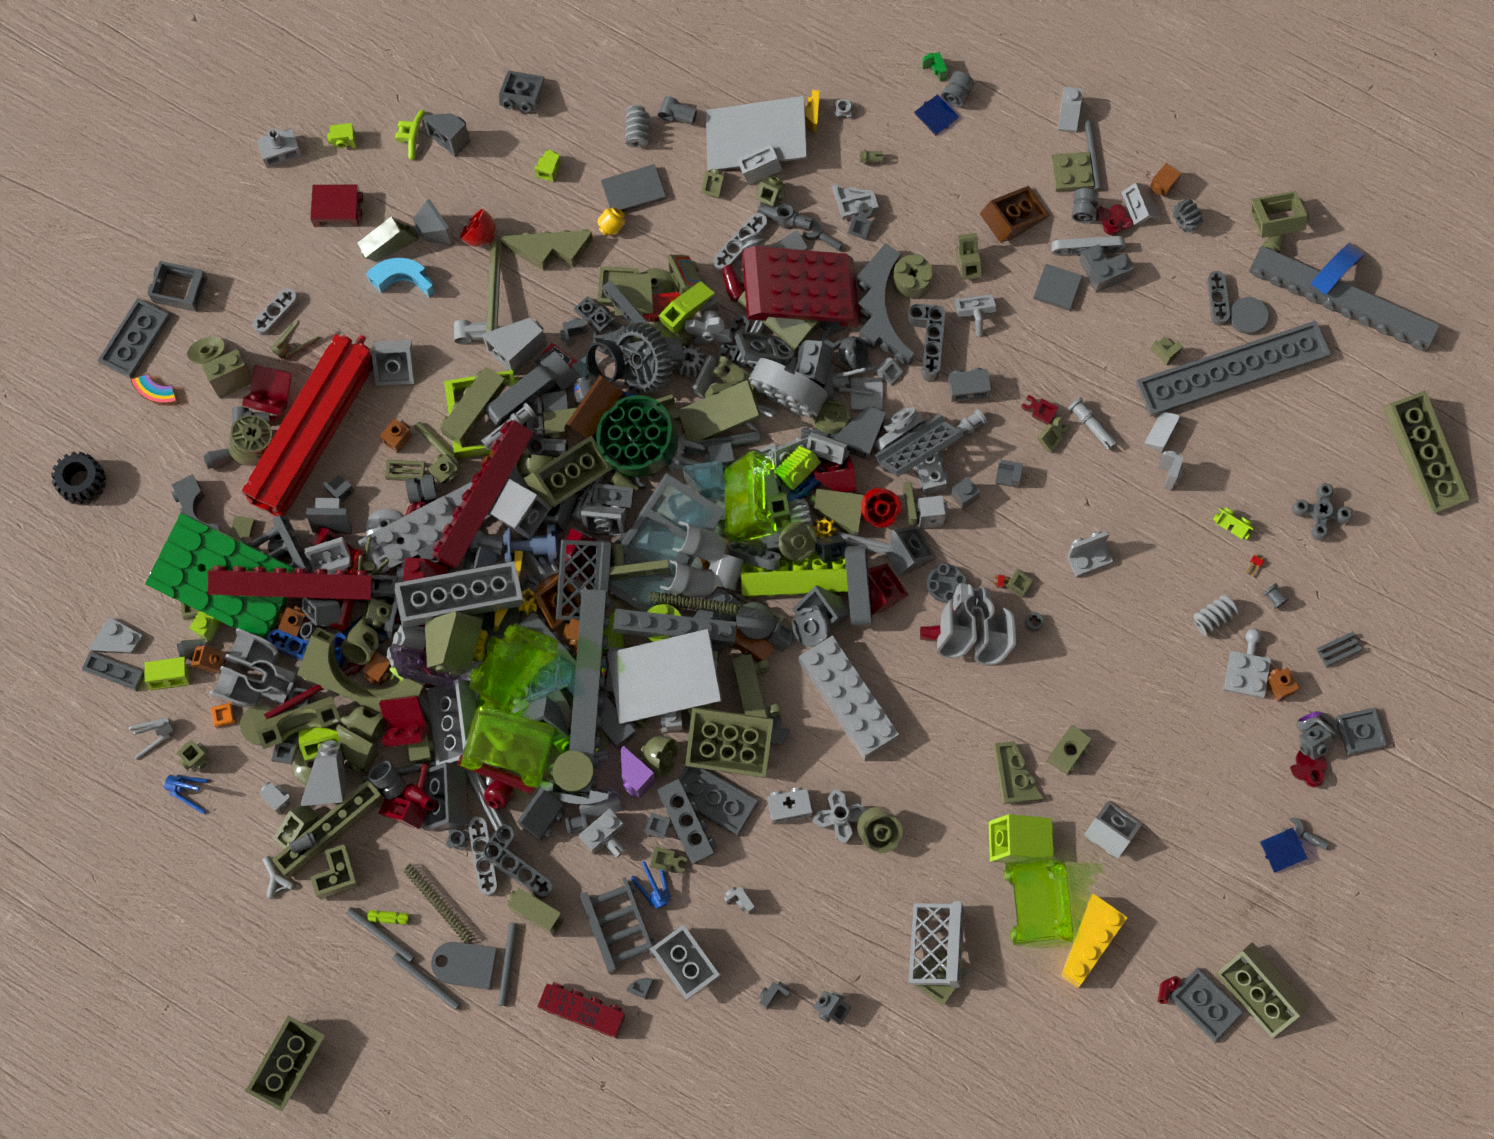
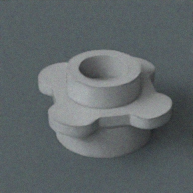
M841 99L835 102L836 110L834 115L836 117L846 116L850 118L852 116V101Z

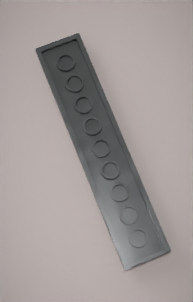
M1313 321L1138 379L1136 384L1151 417L1328 358L1331 353L1317 322Z

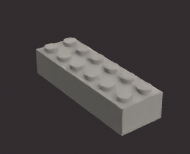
M515 561L395 583V594L402 628L423 625L426 620L455 611L471 616L522 606L523 601Z
M833 635L799 656V664L864 761L898 740V732Z

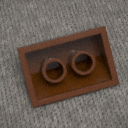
M599 375L566 424L585 438L592 435L595 442H597V428L603 414L616 405L615 402L628 396Z

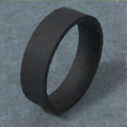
M602 340L589 346L586 353V364L591 376L597 380L600 375L610 383L620 379L625 369V361L620 348L610 340ZM599 345L605 346L614 358L615 373L612 379L605 377L596 364L595 353Z

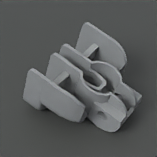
M679 521L680 525L687 526V537L681 549L673 547L672 550L710 562V567L708 570H702L669 560V563L676 565L675 578L670 587L660 585V588L694 598L710 596L715 585L735 590L744 560L724 554L726 541L717 533Z
M960 583L955 590L954 598L948 601L942 611L940 622L941 634L937 639L938 655L949 659L960 658L975 643L974 656L976 662L983 665L1001 663L1016 645L1013 613L1009 609L1003 608L998 617L991 618L994 615L995 609L990 598V588L980 587L977 589L973 588L972 585ZM975 617H977V624H978V641H977V642H976V623H975Z
M237 628L234 646L230 654H226V660L255 669L263 673L264 676L262 680H254L221 666L219 681L214 692H209L210 697L245 708L257 707L261 696L281 704L285 703L297 674L275 665L279 652L272 643Z

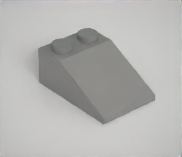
M594 503L586 505L581 511L586 533L620 537L625 532L627 511L621 506L604 507L602 504Z

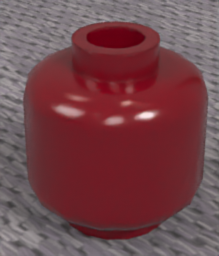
M492 780L484 792L485 801L488 806L494 809L505 808L514 795L513 787L496 780Z

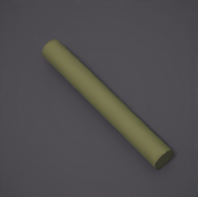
M420 421L415 424L414 427L441 454H448L450 457L453 455Z

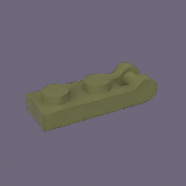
M723 356L719 358V364L711 372L713 376L725 383L732 382L733 386L748 380L751 375ZM725 368L730 370L728 375L723 372ZM751 385L755 400L757 402L761 394L754 391V386Z

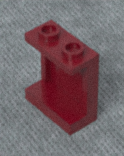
M358 184L312 185L310 219L313 226L321 227L322 222H353L354 226H359V220H362L360 203H363V192L359 190Z

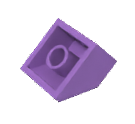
M623 746L621 748V764L624 790L631 797L636 796L640 799L656 782L654 772Z

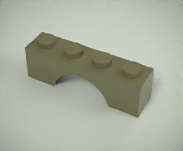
M330 696L254 725L262 747L266 749L282 743L295 732L311 727L323 728L340 722L341 719L334 700Z

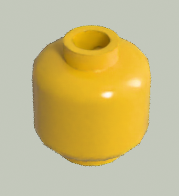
M616 207L606 208L597 220L600 232L606 236L609 234L617 235L626 223L624 213Z

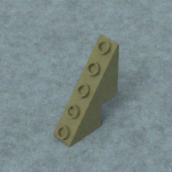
M581 229L573 232L563 230L557 233L545 231L541 234H505L500 239L502 246L544 271L554 256L574 267L593 241V236L590 230Z

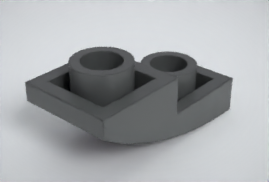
M588 296L574 308V312L582 319L585 318V321L600 333L614 320L601 306L599 307Z

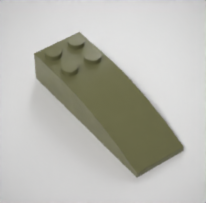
M1426 390L1382 407L1403 459L1431 512L1434 514L1470 500Z

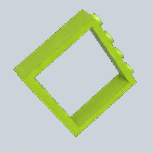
M513 370L496 372L505 378V382L510 384V388L519 381L518 376H514ZM475 376L444 381L449 415L456 403L455 392L465 391L468 386L474 383ZM453 441L454 454L457 459L486 455L492 451V449L488 450L484 444L463 447Z

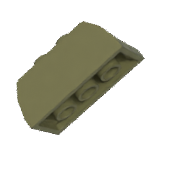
M288 1015L249 1081L245 1092L283 1111L325 1035Z

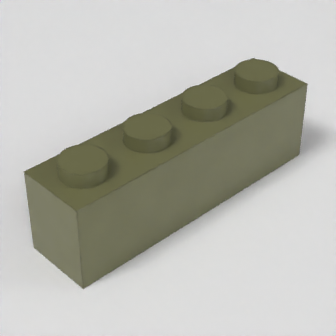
M487 367L476 374L474 383L465 389L460 402L457 401L454 404L451 414L448 417L446 416L441 422L440 429L442 434L460 446H463L485 416V408L498 398L507 386L505 378Z

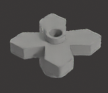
M715 311L703 312L700 321H685L684 329L688 333L694 334V341L697 345H706L712 340L721 343L733 342V333L729 329L724 328V321L718 317V313Z
M834 788L828 796L831 810L818 811L812 822L821 829L834 826L835 838L846 844L853 834L849 823L858 822L859 816L867 809L860 804L847 806L845 794ZM838 814H842L844 818H838L836 816Z

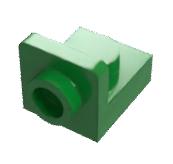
M940 52L929 53L922 58L923 69L932 67L933 74L938 76L939 81L947 79V68Z

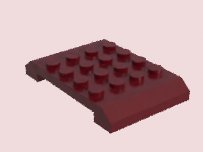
M753 246L743 250L742 263L747 320L766 321L768 317L839 322L841 327H859L860 317L854 261L847 253Z

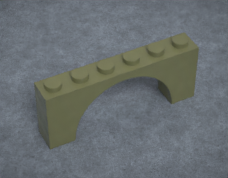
M319 627L312 634L297 674L306 681H312L321 685L324 689L332 690L344 698H350L360 705L368 706L381 714L380 700L417 695L420 700L429 678L428 676L410 669L404 679L393 687L386 689L365 688L353 682L341 670L335 656V639L337 635Z

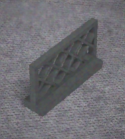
M938 414L874 455L882 471H890L899 477L961 438L963 434L960 430L944 422L942 416Z
M561 540L557 620H580L579 610L581 604L575 607L570 600L577 593L582 595L580 590L588 583L593 587V590H605L608 594L610 542L606 540ZM566 545H575L578 549L571 558L566 554ZM589 545L596 546V552L591 558L583 552ZM582 553L587 561L579 568L573 560ZM572 563L577 571L568 577L564 573L565 567ZM591 564L594 567V573L588 578L582 570ZM580 573L586 581L577 587L571 580ZM570 582L576 590L567 597L563 593V588ZM568 602L574 610L569 615H562V607Z

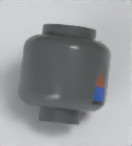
M588 376L577 379V383L572 387L577 403H581L595 383V380L588 379Z

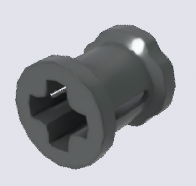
M1277 583L1262 593L1273 603L1274 609L1279 608L1289 600L1278 589L1279 585Z
M585 814L570 819L565 817L568 835H572V832L585 830L588 827Z

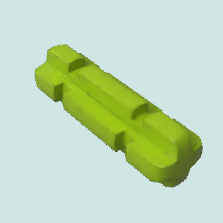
M369 910L368 920L370 922L379 921L380 923L391 924L398 922L399 924L407 925L409 915L407 913L398 914L397 912Z

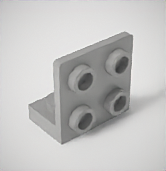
M1098 531L1093 533L1088 539L1079 538L1072 542L1067 559L1076 578L1113 563L1105 545L1109 537L1108 531L1104 533Z

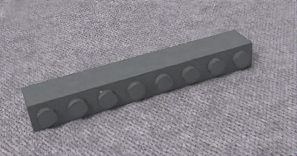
M533 612L515 627L517 633L523 636L528 646L574 698L576 661L571 656L573 652L566 644L563 646L558 641L560 637L554 630L550 631L546 627L548 625L546 620L541 615L537 616ZM603 688L600 691V696H603V708H599V716H602V725L599 729L615 748L619 750L636 736V725L633 722L619 724L616 703L614 705L609 700L611 698L610 695Z

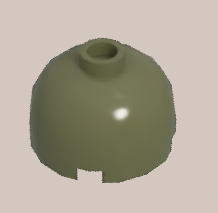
M521 454L516 466L518 472L523 477H527L556 457Z
M657 736L650 739L641 748L642 762L654 772L655 776L667 777L674 767V763H671L673 756L677 757V741L667 736Z

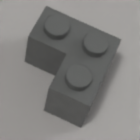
M1099 244L1081 252L1079 262L1095 292L1130 279L1133 268L1125 253L1107 260Z

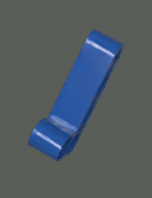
M277 629L270 631L267 635V641L272 643L279 653L302 662L309 644L308 641ZM341 633L334 634L337 635L335 646L337 642L344 641L345 635ZM281 639L283 643H281V642H279V641H276V643H275L274 641ZM294 645H300L297 651H291ZM335 647L336 660L340 668H342L346 657L341 652V648Z

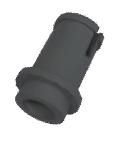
M308 832L306 836L289 842L294 854L309 847L314 848V845L317 844L314 834H309Z

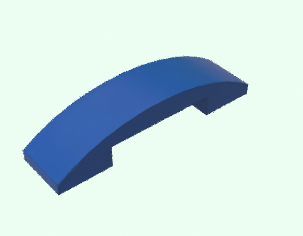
M1348 243L1311 282V285L1327 295L1348 270L1362 259L1365 253L1352 243Z

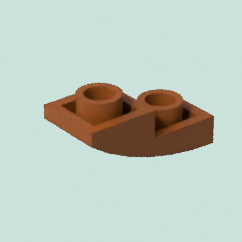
M736 628L733 645L742 653L747 651L749 654H752L758 661L766 660L774 646L765 639H746L743 637L740 629Z

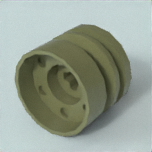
M255 415L243 416L234 422L231 427L229 451L236 462L247 466L258 464L272 440L270 425L265 419Z

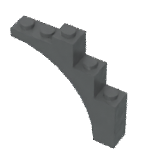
M885 243L857 276L859 288L864 292L868 291L858 303L859 314L864 319H869L859 331V338L864 340L867 345L866 347L870 346L872 349H875L879 344L883 351L890 352L898 362L909 366L914 360V352L903 344L894 332L885 307L886 286L896 263L900 260L901 254Z

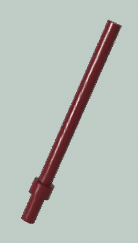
M352 662L342 671L346 676L355 675L365 665ZM317 684L263 715L266 720L278 716L324 690V688Z

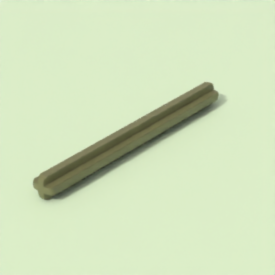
M494 238L490 243L486 333L498 329L502 242L497 238Z

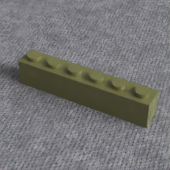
M367 780L345 798L342 803H339L297 838L306 836L307 832L309 834L313 833L317 840L314 848L309 847L294 854L289 845L275 856L272 861L290 879L383 802L384 798L371 782Z

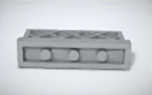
M953 901V904H913L909 985H951L952 988H960L965 910L962 901ZM918 909L928 910L931 914L922 921L918 917ZM941 910H950V916L944 921L937 916ZM935 917L941 924L931 931L926 924ZM924 927L930 934L921 941L917 937V932ZM944 927L949 934L948 937L941 941L935 934ZM934 937L940 944L930 951L924 944ZM923 947L929 954L919 961L915 955ZM943 947L947 951V956L940 961L934 954ZM933 957L939 964L929 971L923 964ZM920 967L927 972L922 979H914V972ZM942 967L946 971V979H937L933 974Z

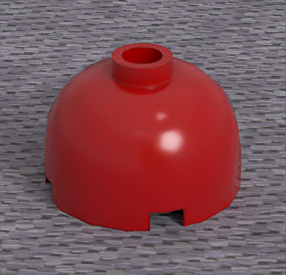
M480 209L470 218L469 221L471 222L468 226H464L459 236L466 244L473 247H480L485 243L490 244L495 238L496 223L487 211Z
M883 487L873 488L863 496L861 512L864 519L871 525L878 528L887 527L896 521L897 515L900 514L901 502L899 497L891 490Z

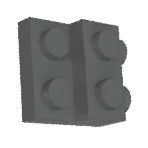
M508 70L499 93V105L505 109L518 108L523 112H536L540 101V92L544 84V76Z

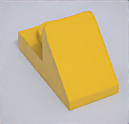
M812 90V97H808V105L805 106L806 126L816 133L820 90Z

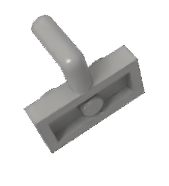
M988 294L955 299L958 317L974 315L976 335L982 336V314L996 312L993 295Z

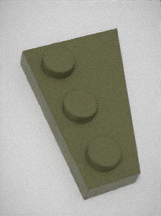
M1015 742L995 743L993 749L1002 804L1042 801L1044 798L1038 792L1034 784L1035 781L1030 776Z

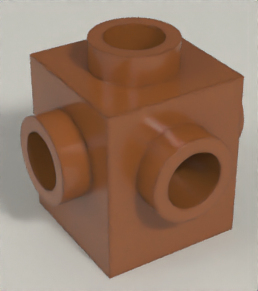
M293 605L292 609L287 607L286 610L281 611L278 621L281 622L278 630L299 637L302 625L309 620L303 614L302 608ZM292 617L296 618V622L294 624L291 623Z

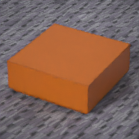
M231 703L211 707L215 728L235 724Z

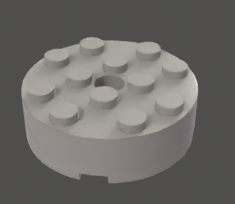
M759 358L748 379L750 384L754 386L753 390L760 394L765 393L767 395L766 398L771 402H778L786 407L790 406V410L795 414H803L810 419L813 416H818L828 397L827 392L812 380L798 372L794 374L787 370L786 366L765 358Z

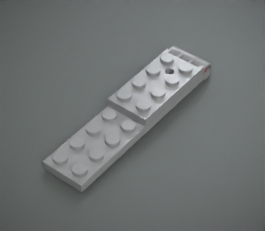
M515 465L505 483L510 479L529 490ZM470 482L359 540L358 542L365 554L367 539L371 537L368 561L375 565L376 570L386 559H389L388 564L379 575L403 563L405 558H412L418 555L419 550L441 540L444 535L442 533L447 523H451L453 511L457 506L460 507L463 502L462 496L464 492L470 489L473 483ZM488 513L485 519L492 515ZM402 537L405 540L404 544L399 545L397 539Z

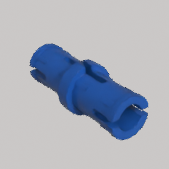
M812 474L811 477L802 484L800 483L796 489L787 495L788 503L796 499L800 500L803 497L806 498L809 496V492L820 485L821 482Z

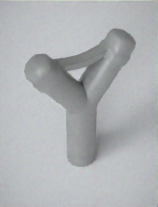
M271 857L263 858L262 860L270 876L267 898H274V895L280 890L293 889V882L278 875ZM277 883L284 886L276 890Z

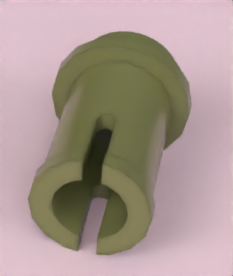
M864 149L860 151L859 160L863 164H866V162L883 163V151H866Z

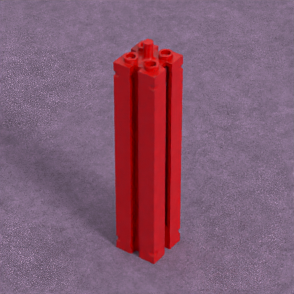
M360 334L356 342L352 344V339L349 337L334 335L332 343L328 345L250 475L248 483L241 490L251 505L262 510L264 509L276 517L278 515H287V510L291 508L367 380L369 372L373 369L372 355L369 348L364 345L365 336Z

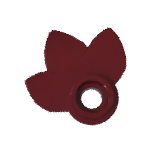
M1121 204L1113 205L1110 210L1102 206L1098 208L1097 218L1103 223L1104 232L1108 235H1116L1120 230L1129 229L1133 225L1132 218L1125 217L1126 209Z
M1299 750L1295 758L1296 764L1290 766L1291 773L1298 780L1305 781L1309 787H1319L1324 781L1323 773L1327 770L1325 756H1320L1313 760Z

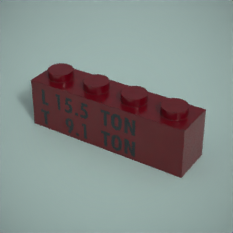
M553 982L552 985L546 983L537 1006L540 1010L612 1038H617L625 1018L622 1008L613 1004L610 1007L602 1005L603 1001L595 997H591V1000L583 997L584 994L574 989L571 992L563 990L565 986Z

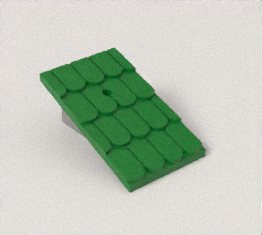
M180 513L145 585L231 627L239 628L267 640V635L272 631L288 597L207 595L208 570L213 568V565H225L226 569H234V566H246V570H254L256 566L267 567V570H275V567H286L287 571H295V568L184 513Z

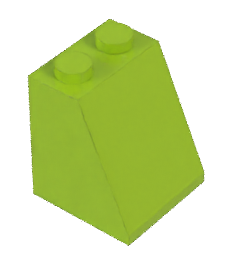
M1008 814L989 821L990 862H1044L1053 859L1054 827L1052 825V818Z

